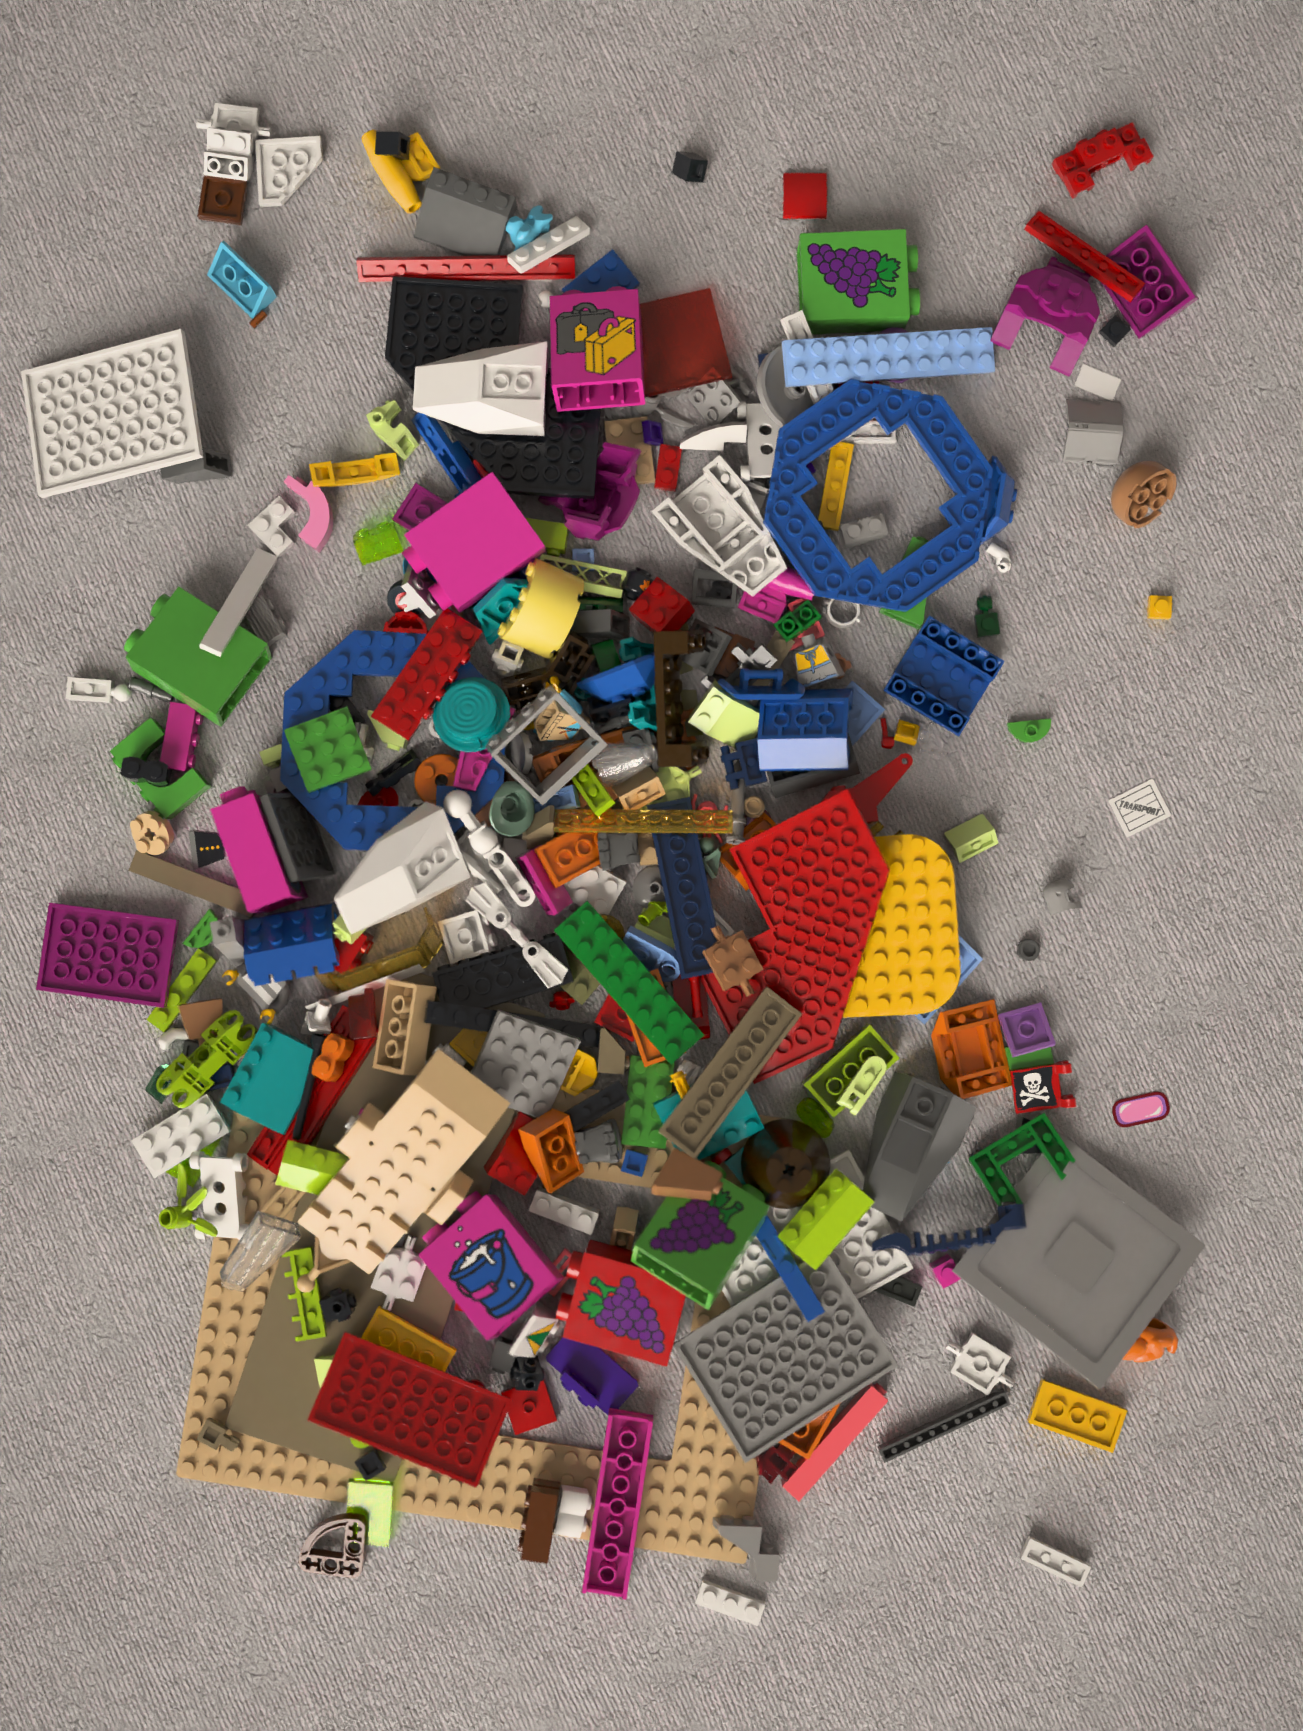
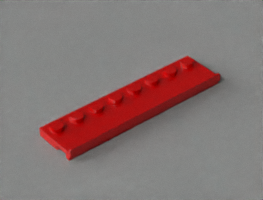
M342 1005L331 1022V1033L341 1034L353 1040V1051L350 1057L344 1061V1070L338 1080L333 1082L324 1081L318 1077L315 1078L301 1138L294 1140L292 1137L298 1114L297 1111L285 1135L264 1126L247 1153L248 1157L277 1176L287 1141L311 1145L377 1042L379 1028L346 1005Z

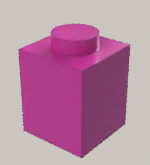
M949 1254L929 1264L943 1289L961 1279L952 1272L956 1264Z

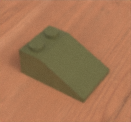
M563 942L574 982L560 987L583 1005L600 983Z

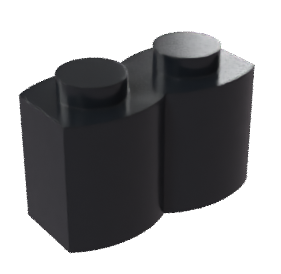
M137 757L123 758L120 774L131 782L143 783L147 781L154 786H168L172 769L161 761L145 762Z

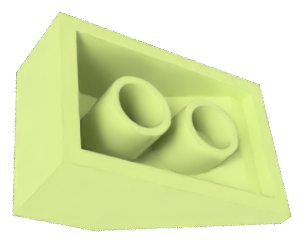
M714 680L690 714L688 722L706 735L736 748L735 743L754 739L758 734L760 710L745 700L736 699L723 690L717 681Z

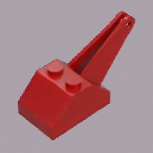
M907 753L899 755L853 788H849L867 824L879 821L877 806L913 763L911 755ZM902 759H906L907 763L903 764ZM846 786L832 787L819 803L846 790Z

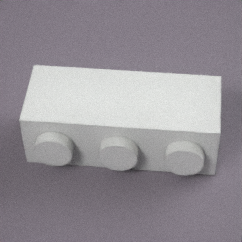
M539 1186L529 1208V1211L589 1235L592 1234L600 1212L596 1208L553 1192L550 1194L546 1189Z

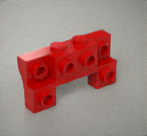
M1133 122L1117 130L1116 128L1108 131L1107 129L1101 130L1095 137L1089 140L1087 138L1080 140L1076 143L1074 150L1055 158L1052 166L1056 174L1064 182L1071 198L1074 199L1078 193L1086 189L1087 191L1093 189L1095 184L1090 174L1120 161L1122 157H1124L1130 171H1133L1144 162L1146 164L1150 163L1154 156L1145 138H1140Z

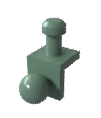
M704 837L699 841L701 852L708 853L703 857L706 875L709 873L711 878L714 879L718 875L722 849L719 846L714 850L715 843L713 839Z

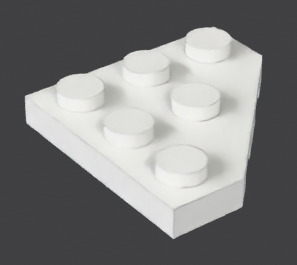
M320 136L255 140L260 207L283 206L323 161L322 139Z

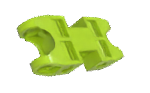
M230 1010L224 1013L201 1034L205 1041L189 1057L181 1053L164 1070L157 1080V1090L163 1095H169L174 1092L172 1102L179 1108L190 1106L214 1084L210 1077L223 1064L228 1061L234 1065L247 1052L258 1030L252 1024L240 1027L244 1019L237 1010ZM233 1016H237L236 1021L229 1025V1020ZM252 1030V1034L244 1039L243 1036L246 1032ZM211 1031H214L218 1036L216 1037ZM232 1049L237 1055H234L230 1050ZM171 1080L169 1086L165 1089H162L163 1084L166 1081ZM184 1093H187L186 1099L178 1102L179 1098Z

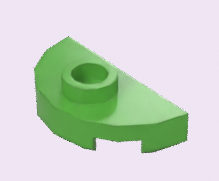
M1051 719L1009 722L1007 727L1016 739L1021 742L1032 743L1041 740L1047 735L1051 727Z
M212 909L207 911L182 944L192 948H201L213 942L210 922L219 920Z

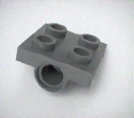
M695 618L690 630L703 629V634L706 637L704 652L679 654L681 661L712 677L732 637Z

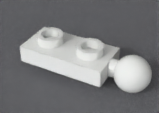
M68 677L66 699L112 703L113 696L119 701H127L131 697L132 691L126 684H119L113 688L114 681Z

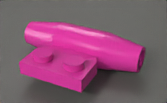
M787 566L785 571L753 597L744 591L737 608L775 624L782 618L786 609V595L811 601L815 596L797 570Z

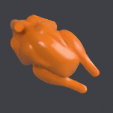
M1153 1317L1122 1360L1147 1362L1159 1359L1164 1355L1165 1347H1167L1166 1350L1168 1352L1175 1353L1178 1347L1177 1335L1170 1326Z

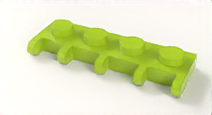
M313 1246L281 1252V1257L290 1256L292 1270L284 1272L285 1277L293 1276L295 1293L288 1294V1299L297 1298L299 1315L292 1316V1322L301 1321L303 1335L295 1336L296 1342L326 1337L325 1318L319 1303L321 1294L318 1277L315 1279V1287L310 1292H302L297 1287L298 1278L301 1275L308 1274L314 1267Z

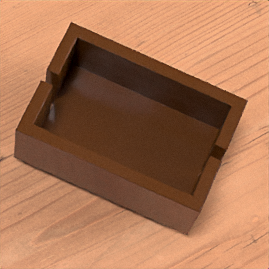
M534 1478L533 1485H528L524 1506H529V1508L525 1507L521 1529L525 1530H521L518 1551L522 1552L521 1560L548 1564L560 1482Z

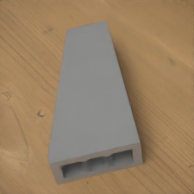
M230 918L210 922L213 944L235 966L245 963L244 922L247 919Z

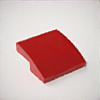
M783 173V219H826L827 173Z

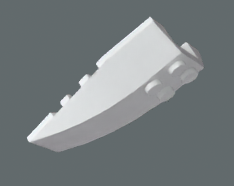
M719 455L703 468L704 474L672 501L668 497L652 510V513L680 546L753 597L785 571L787 566L768 529L763 524V518L748 487Z

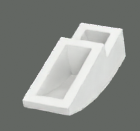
M728 422L703 428L680 440V449L724 451V442L746 443L747 422Z

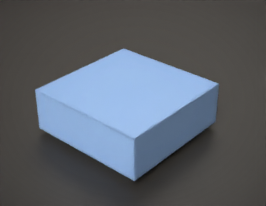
M594 548L572 549V560L594 564ZM572 565V571L579 572L576 566ZM579 566L582 571L586 569V567ZM590 569L587 572H594V569Z

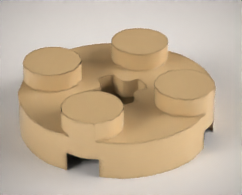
M146 811L130 822L132 837L136 843L137 850L141 853L159 855L170 848V843L173 842L174 832L171 824L166 818L163 820L159 817V813L155 811ZM150 830L151 832H155L154 837L150 834Z

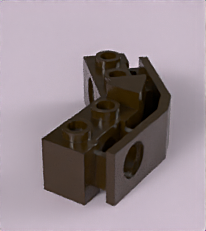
M570 630L560 649L554 651V655L550 658L546 667L501 679L504 694L510 706L515 704L517 715L521 713L525 705L531 704L537 698L539 692L545 688L546 682L552 685L550 682L552 676L557 677L560 684L563 681L567 683L570 676L573 675L569 683L561 690H566L570 695L574 693L577 688V682L581 681L595 658L594 651L591 648L587 650L589 644L586 638ZM580 655H582V657H581V659H582L581 663H580V664L577 663L576 667L573 669V667H574V665L576 664L577 660L579 659Z

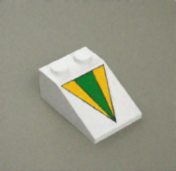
M537 1301L515 1335L509 1354L535 1358L538 1352L542 1354L549 1343L546 1341L550 1333L554 1335L561 1324L558 1322V1319H555L556 1312Z

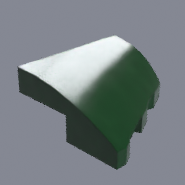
M579 596L580 607L578 611L612 609L623 614V597L620 599L615 597Z

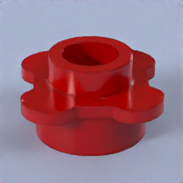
M559 991L553 994V1001L549 1003V1006L563 1011L569 1009L570 1004L574 1003L575 1000L567 992Z

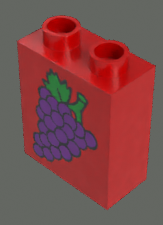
M591 1239L584 1253L573 1250L566 1277L577 1280L574 1294L562 1293L555 1319L566 1322L563 1338L667 1367L686 1295L631 1261L633 1251Z

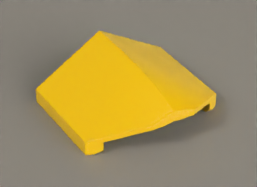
M577 1049L560 1089L573 1096H577L591 1087L598 1075L595 1057Z

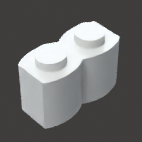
M567 1485L560 1486L553 1526L554 1535L580 1538L581 1533L586 1531L587 1518H584L586 1510H590L592 1496H589L587 1488Z

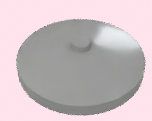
M782 345L770 351L760 365L757 376V390L761 405L774 423L782 427L814 404L807 386H785ZM832 384L833 389L836 390V384Z

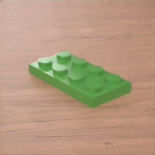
M631 1055L627 1094L630 1100L625 1104L622 1145L666 1149L667 1138L658 1132L663 1124L653 1103L671 1095L672 1083L670 1080L672 1079L670 1075L674 1072V1063L671 1065L667 1060L644 1067L641 1056Z

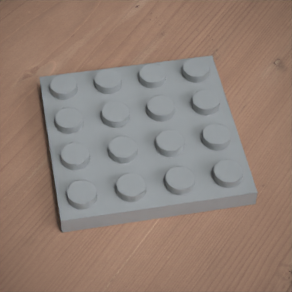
M498 1009L471 1074L510 1102L508 1108L539 1117L551 1110L581 1040L578 1037Z

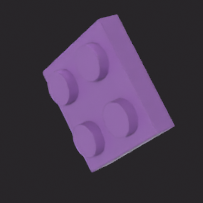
M1041 1002L998 1015L1012 1058L1055 1046L1056 1042Z

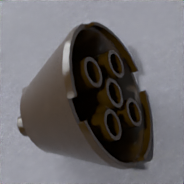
M777 1119L763 1124V1130L748 1138L743 1149L741 1171L746 1184L757 1188L765 1196L764 1203L769 1206L781 1209L803 1206L829 1176L830 1156L827 1146L822 1137L805 1123L794 1119ZM789 1163L791 1168L785 1170V1164Z

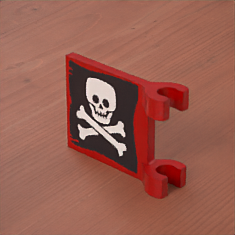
M1062 1060L1054 1064L1010 1070L1015 1113L1019 1114L1059 1107H1077L1076 1098L1073 1097V1094L1061 1096L1059 1074L1072 1073L1071 1063L1068 1060Z

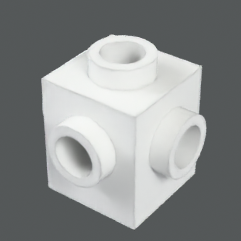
M503 640L500 649L495 648L491 661L495 662L492 670L504 677L513 676L515 671L520 672L524 662L521 659L524 648Z

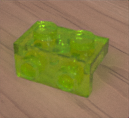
M381 522L376 525V528L370 530L363 528L353 535V543L362 566L403 551L394 522Z

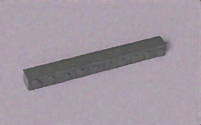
M999 1389L877 1446L884 1463L1009 1406L1011 1403L1004 1389Z

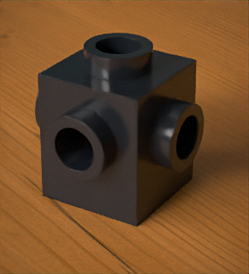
M341 1287L328 1292V1296L323 1297L319 1301L326 1323L334 1320L343 1322L350 1319L357 1306L356 1298L353 1293L350 1294L349 1288L342 1290Z
M538 1355L535 1358L515 1357L510 1371V1378L514 1381L516 1390H538L540 1381L544 1379V1369L541 1368Z

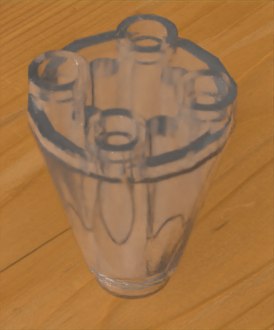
M607 743V746L592 759L594 768L598 769L603 785L611 787L620 785L652 765L657 760L658 755L656 748L652 744Z

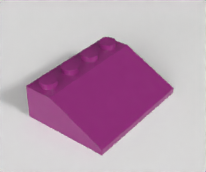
M1147 224L1106 255V257L1145 282L1143 289L1131 303L1102 283L1139 339L1199 299L1159 238Z

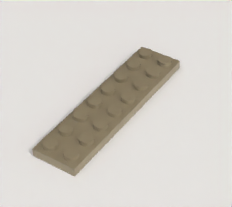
M765 987L658 1132L693 1159H696L802 1014L768 987Z

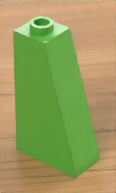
M920 536L912 537L902 560L929 541ZM926 598L907 612L880 608L879 613L919 630L924 622Z

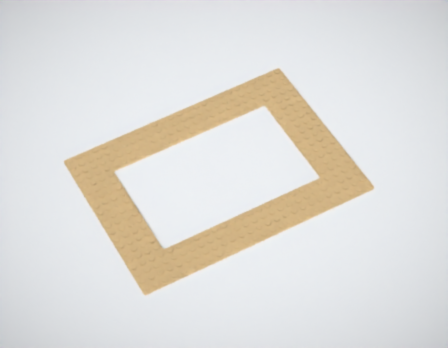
M560 1089L551 1109L565 1112L601 1090L586 1089L577 1096H573ZM626 1102L581 1129L594 1127L609 1119H615L622 1139ZM515 1110V1113H514L512 1122H513V1120L515 1119V1117L517 1116V1114H518L519 1111ZM234 1111L226 1157L232 1158L236 1153L247 1154L264 1128V1125ZM526 1114V1115L530 1116V1117L533 1118V1119L538 1118V1117H535V1116ZM758 1114L762 1124L777 1119H786ZM800 1121V1122L805 1123V1124H807V1125L810 1126V1124H809L808 1122H806V1121ZM323 1126L310 1146L317 1147ZM750 1136L726 1148L733 1155L746 1144ZM668 1139L666 1140V1149L622 1145V1159H619L618 1163L582 1164L584 1173L578 1177L652 1188L674 1146ZM627 1149L648 1154L642 1177L621 1171ZM722 1150L715 1152L699 1161L703 1163L705 1161H711ZM248 1157L247 1170L242 1172L243 1180L246 1183L242 1196H247L245 1224L253 1225L254 1235L250 1242H240L238 1238H213L176 1475L180 1478L525 1530L521 1529L524 1509L525 1507L529 1508V1506H524L528 1485H533L534 1478L558 1481L560 1486L567 1485L587 1488L589 1496H592L591 1508L586 1510L584 1518H587L586 1531L581 1533L580 1538H577L589 1540L603 1450L498 1434L479 1484L475 1488L403 1458L393 1482L373 1477L366 1482L358 1471L228 1429L226 1434L241 1440L233 1452L222 1445L215 1450L197 1440L209 1417L223 1425L226 1424L298 1205L297 1203L273 1231L262 1223L256 1215L281 1186L275 1184L277 1175L270 1170H266ZM725 1161L722 1162L719 1166L726 1172V1180L741 1188V1182L725 1164ZM222 1183L221 1192H224L225 1186ZM219 1202L218 1211L226 1213V1206ZM722 1290L709 1310L695 1302L690 1332L731 1307ZM686 1365L672 1457L670 1460L650 1457L647 1459L634 1547L744 1564L748 1553L718 1533V1530L713 1526V1517L721 1518V1515H730L734 1518H742L743 1516L753 1517L759 1479L756 1457L746 1463L744 1462Z

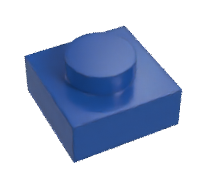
M627 1149L621 1171L642 1177L648 1154Z

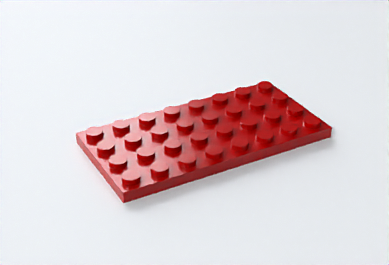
M344 1331L307 1421L477 1488L512 1399Z

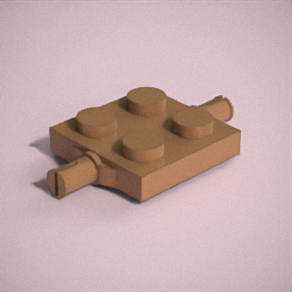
M719 925L715 926L711 930L717 941L702 952L722 990L726 991L733 986L741 985L746 997L753 994L754 991L748 980L756 973L762 971L763 968L743 930L731 936H724Z

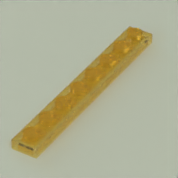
M555 809L554 832L733 833V811L607 809L600 816H597L592 809Z

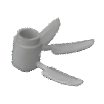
M656 354L650 363L645 379V405H637L635 409L643 415H650L655 410L661 413L663 420L683 428L694 427L693 422L667 409L662 410L657 407L662 396H665L667 399L678 396L693 387L694 381L687 380L663 388L661 392L656 386L661 357L659 354Z

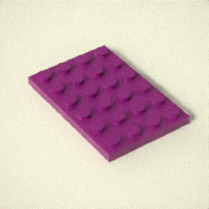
M49 902L36 990L167 1008L179 920Z

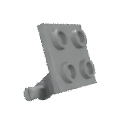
M734 366L727 371V374H729L733 381L727 383L717 368L713 367L687 395L710 426L721 424L742 402L733 390L734 388L739 387L745 397L753 391L745 382L746 378L741 376Z

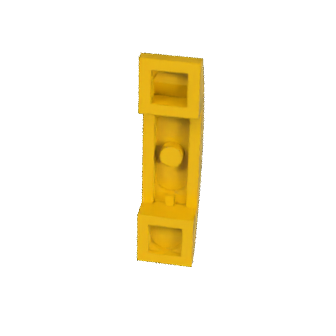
M396 452L374 455V458L339 463L327 461L309 464L313 487L355 485L400 475Z

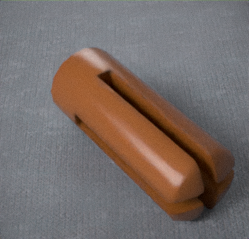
M261 310L249 324L253 328L257 327L267 317V313Z

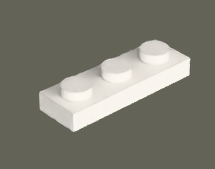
M1029 1535L1019 1555L1022 1560L1080 1587H1083L1091 1569L1090 1564Z
M703 1579L695 1598V1604L756 1626L759 1625L765 1608L764 1601Z

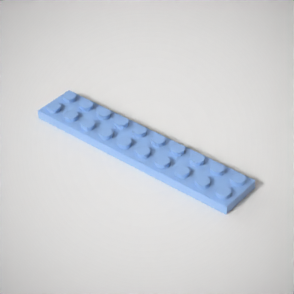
M992 327L782 341L785 386L846 383L850 379L869 382L995 372L993 342L990 341Z

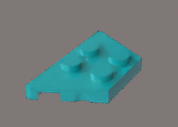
M503 578L473 607L489 645L499 637L497 632L500 624L506 622L514 607H518L520 602L518 600L519 594L523 587H527L528 580Z

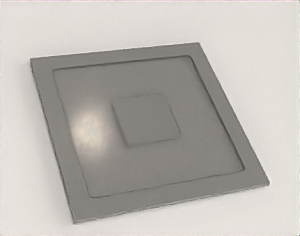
M1058 1132L1075 1159L1074 1163L1069 1161L1063 1171L1066 1174L1065 1179L1060 1180L1041 1153L1015 1187V1191L1024 1204L1027 1228L1002 1231L997 1236L995 1244L973 1245L963 1255L952 1272L1100 1390L1206 1245ZM1016 1201L1004 1202L1002 1206L1016 1204ZM996 1212L983 1231H988V1225L999 1221L998 1212Z

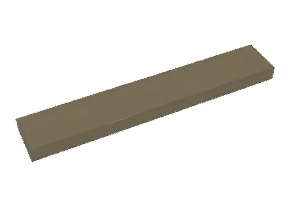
M136 850L128 871L243 915L253 917L255 912L247 911L240 889Z

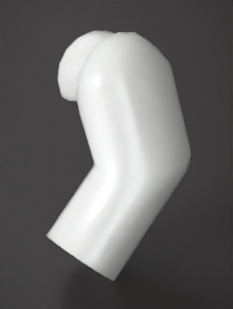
M992 542L986 552L996 558L998 571L1005 573L1011 567L1009 552Z
M170 1028L159 1037L158 1043L161 1049L169 1050L176 1039H189L184 1028Z

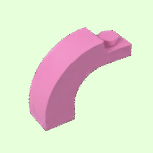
M288 475L284 483L288 488L304 498L310 507L309 520L298 536L320 553L328 542L333 528L331 505L319 487H313L312 481L308 485L298 476L294 479Z

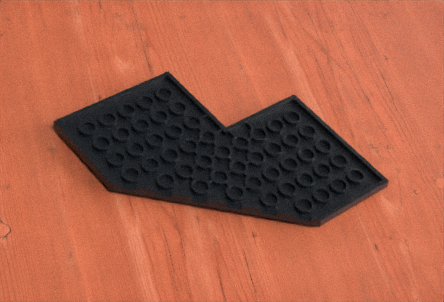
M393 276L385 350L386 362L414 392L415 367L484 348L519 345L523 285ZM548 368V374H546L545 436L478 434L440 420L488 474L493 472L508 494L594 499L601 408L557 412L551 385V368Z

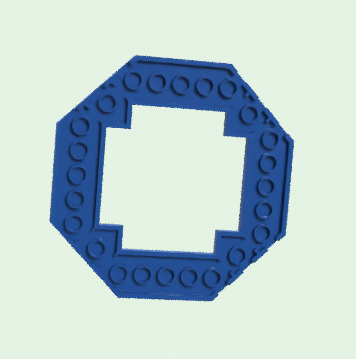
M850 379L778 430L763 524L814 596L907 612L979 560V547L983 535L984 516L988 504L989 485L993 468L943 396H931L921 394L918 391L890 388L887 385L860 382V380ZM873 418H876L887 436L903 424H906L955 494L953 498L938 508L950 524V527L884 574H881L870 557L851 569L801 498L802 495L818 484L806 465Z
M354 630L284 693L280 781L345 850L369 851L376 840L418 807L347 805L348 783L343 782L308 793L284 730L328 714L330 696L352 697L353 675L398 677L427 634ZM468 661L465 666L462 664L457 670L459 675L454 682L469 677L486 678ZM504 747L502 750H500V752H501L504 756H505V747ZM492 757L476 792L454 788L453 786H437L436 806L444 809L446 795L454 790H462L472 800V813L474 815L478 814L493 799L496 791L504 783L505 768ZM444 809L452 832L455 835L465 824L460 818L448 815Z

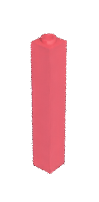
M871 1383L861 1389L826 1428L810 1459L808 1460L801 1456L794 1464L798 1469L791 1473L788 1477L789 1480L781 1479L782 1487L797 1501H800L888 1402L885 1395L887 1391L878 1383L875 1385Z

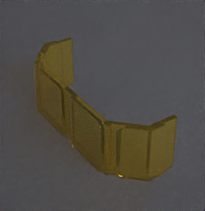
M424 907L428 925L415 946L337 975L330 972L319 974L317 966H314L315 976L324 987L336 992H345L416 965H420L424 969L431 964L432 957L437 955L444 943L440 928L427 907Z

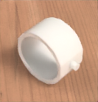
M826 600L825 604L828 605L826 617L834 627L839 629L848 628L855 621L859 622L861 620L858 617L860 605L852 603L855 608L854 619L847 623L836 621L830 613V606L836 600Z

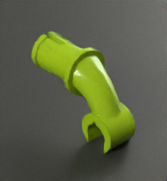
M650 901L648 907L638 916L640 924L647 927L657 916H661L663 912L668 913L666 901Z

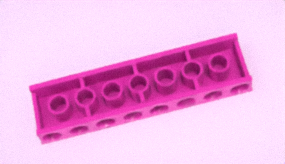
M609 1408L582 1593L591 1592L622 1597L623 1600L627 1599L653 1425L652 1414Z

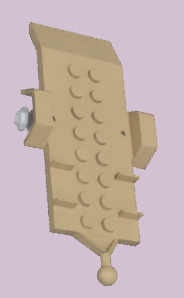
M437 1049L417 1077L386 1114L371 1103H368L361 1115H357L356 1118L351 1116L344 1126L347 1128L346 1134L339 1143L335 1142L333 1145L348 1156L349 1159L297 1221L315 1235L314 1267L308 1274L301 1275L298 1278V1289L305 1293L312 1291L315 1287V1279L320 1273L349 1262H353L370 1275L381 1261H384L387 1253L403 1234H407L409 1227L422 1212L442 1225L464 1200L473 1182V1179L460 1171L459 1168L486 1138L508 1108L510 1102L440 1049Z

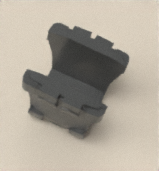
M598 831L599 866H601L603 871L624 864L641 862L638 832Z
M609 1119L600 1125L580 1129L574 1133L577 1155H579L580 1164L590 1162L612 1164L618 1163L619 1159H622V1139L615 1119Z

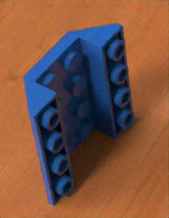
M929 615L883 691L959 737L971 718L970 715L1005 661Z
M853 688L805 689V694L797 700H760L757 736L760 771L849 770L850 749L847 741L849 710H852Z

